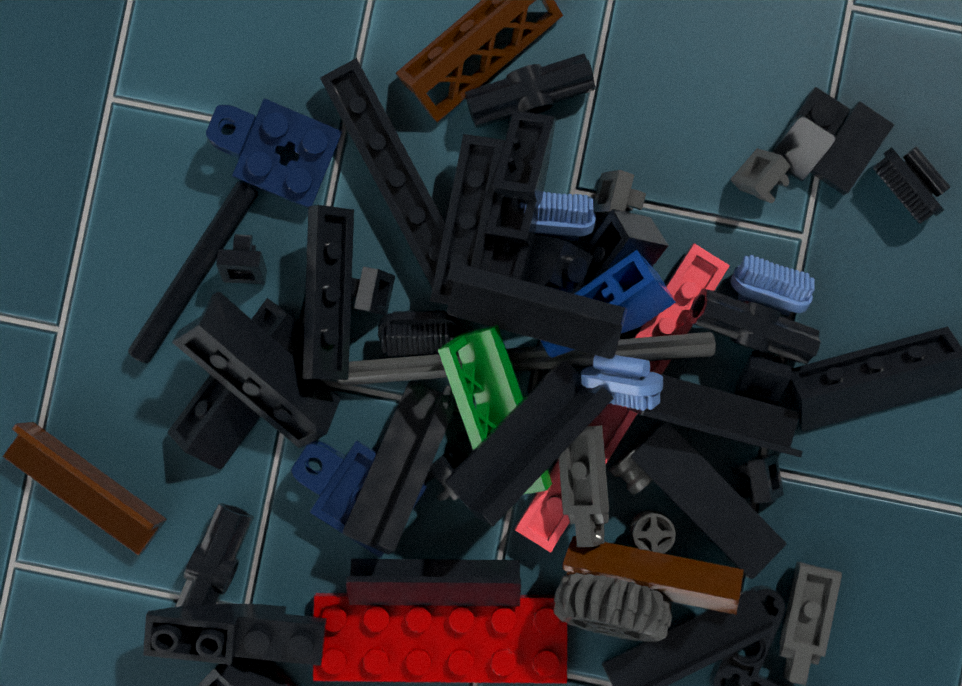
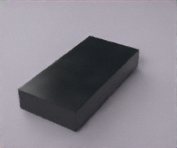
M859 101L836 132L835 136L837 139L810 173L842 195L848 194L895 124Z

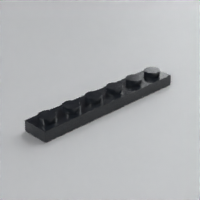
M356 58L320 77V80L433 289L445 222Z

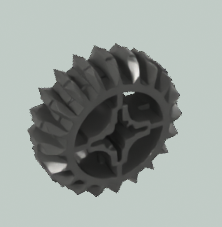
M575 573L563 576L558 589H556L554 614L562 622H567L569 625L577 626L580 629L621 639L658 642L666 638L667 630L671 625L672 603L670 599L658 590L649 589L648 586L634 584V582L609 578L603 575L595 576L592 574L583 575Z

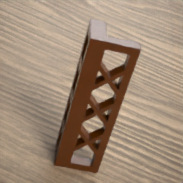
M481 0L395 74L403 85L416 95L430 116L438 122L465 99L466 91L480 87L558 21L563 14L554 0H541L547 12L535 22H525L528 7L536 0ZM504 27L513 28L511 43L503 49L494 48L496 34ZM472 54L482 55L479 70L472 76L462 75L464 61ZM439 82H450L448 96L435 106L427 92Z

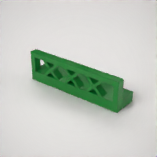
M498 325L460 334L438 349L473 450L487 437V433L489 435L523 400ZM457 351H458V353H459V356H460V359H461V362H462V369H461V366H460V364H459V361H458V358H457V355H456V352H457ZM473 396L476 401V409L473 403ZM548 469L524 494L546 491L552 485Z

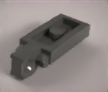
M602 425L587 426L559 456L563 515H568L570 524H575L577 547H595L604 544V524L608 523L609 518Z
M796 562L779 642L781 645L779 655L786 657L783 677L789 682L806 686L810 664L818 665L821 656L825 657L842 572Z

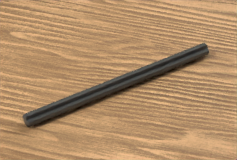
M705 332L619 339L615 355L648 361L707 357L715 354V337L713 333ZM544 346L506 349L514 372L553 369L561 360H567L573 367L593 366L595 357L593 354L573 350L551 358ZM456 353L459 364L462 369V362L459 353ZM436 354L349 362V380H337V383L345 386L445 378L447 375L440 355Z

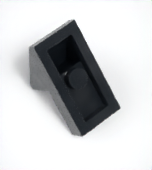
M817 87L811 90L772 150V153L782 155L791 166L787 173L801 182L835 142L837 137L834 134L851 110Z

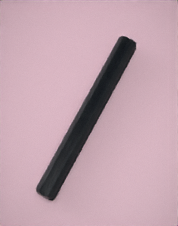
M238 181L129 347L128 353L133 358L142 363L151 361L216 261L218 249L225 247L257 198L258 192L255 188L243 181Z

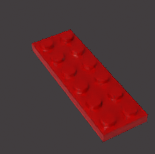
M316 593L314 595V617L327 618L323 659L321 666L313 665V681L567 683V622H562L554 614L555 595H521L520 606L350 605L348 593Z

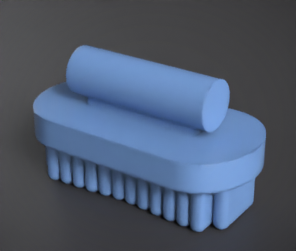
M543 192L542 201L538 206V222L535 234L568 241H578L579 236L590 234L593 232L596 222V215L593 211V199H588L587 195L582 196L581 194L577 196V194L561 195L558 193L556 195V193ZM521 203V208L524 207L525 214L527 204L524 205L523 203Z
M753 255L743 258L741 265L735 268L730 280L732 287L739 293V301L754 302L777 310L784 316H789L791 312L803 313L807 311L813 300L812 294L815 290V279L810 278L809 273L799 272V270L794 271L793 268H784V266L779 267L778 264L774 265L773 262L769 263L768 260L764 261L763 258H754Z
M595 355L593 366L586 367L581 371L582 385L586 386V388H594L598 385L604 386L614 398L610 402L613 405L617 404L618 406L621 405L622 407L626 406L627 408L630 407L644 411L647 408L652 410L660 404L663 376L650 372V362L648 360L615 355L613 359H608Z

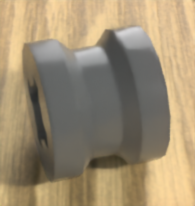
M640 442L635 443L626 450L609 469L615 477H621L626 482V489L632 495L640 492L652 481L631 459V454L641 445Z
M656 510L641 511L634 516L630 523V537L638 549L664 554L671 549L675 542L676 533L674 525L665 515Z

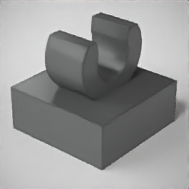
M757 148L730 180L740 191L755 195L760 200L773 203L775 198L770 194V191L776 184L784 187L788 186L789 179L785 173L791 166L782 155Z
M622 170L601 174L593 204V211L596 215L607 217L612 209L624 212L625 210L632 211L633 208L642 210L646 193L631 189L634 174Z

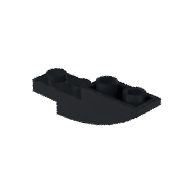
M203 604L152 610L146 614L143 656L229 665L232 664L234 657L321 666L327 618L286 614L287 606L263 604Z

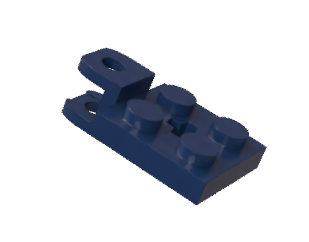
M265 98L262 101L257 116L231 105H218L206 130V136L215 148L239 159L232 174L233 178L307 209L308 206H313L342 135V131ZM228 124L236 127L235 131L230 135L221 133L223 127ZM288 143L295 145L294 152L300 155L297 162L290 160L288 165L285 166L280 164L281 156L276 153L278 147L285 148Z
M315 440L309 443L293 465L291 471L298 482L320 496L310 510V513L343 534L345 524L357 500V493L364 484L377 452L359 440H356L347 455L322 441ZM318 458L322 463V469H312L309 465V459ZM423 483L415 505L426 490L427 484ZM352 539L380 558L383 556V552Z

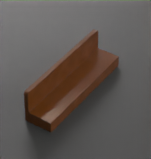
M26 422L14 425L12 430L18 436L2 457L135 554L140 555L145 551L167 519L36 423Z
M576 536L572 537L563 561V570L567 571V575L579 573L583 575H603L614 579L618 578L641 586H648L652 590H658L661 594H665L671 602L734 615L737 613L744 569L607 542L595 547H577Z

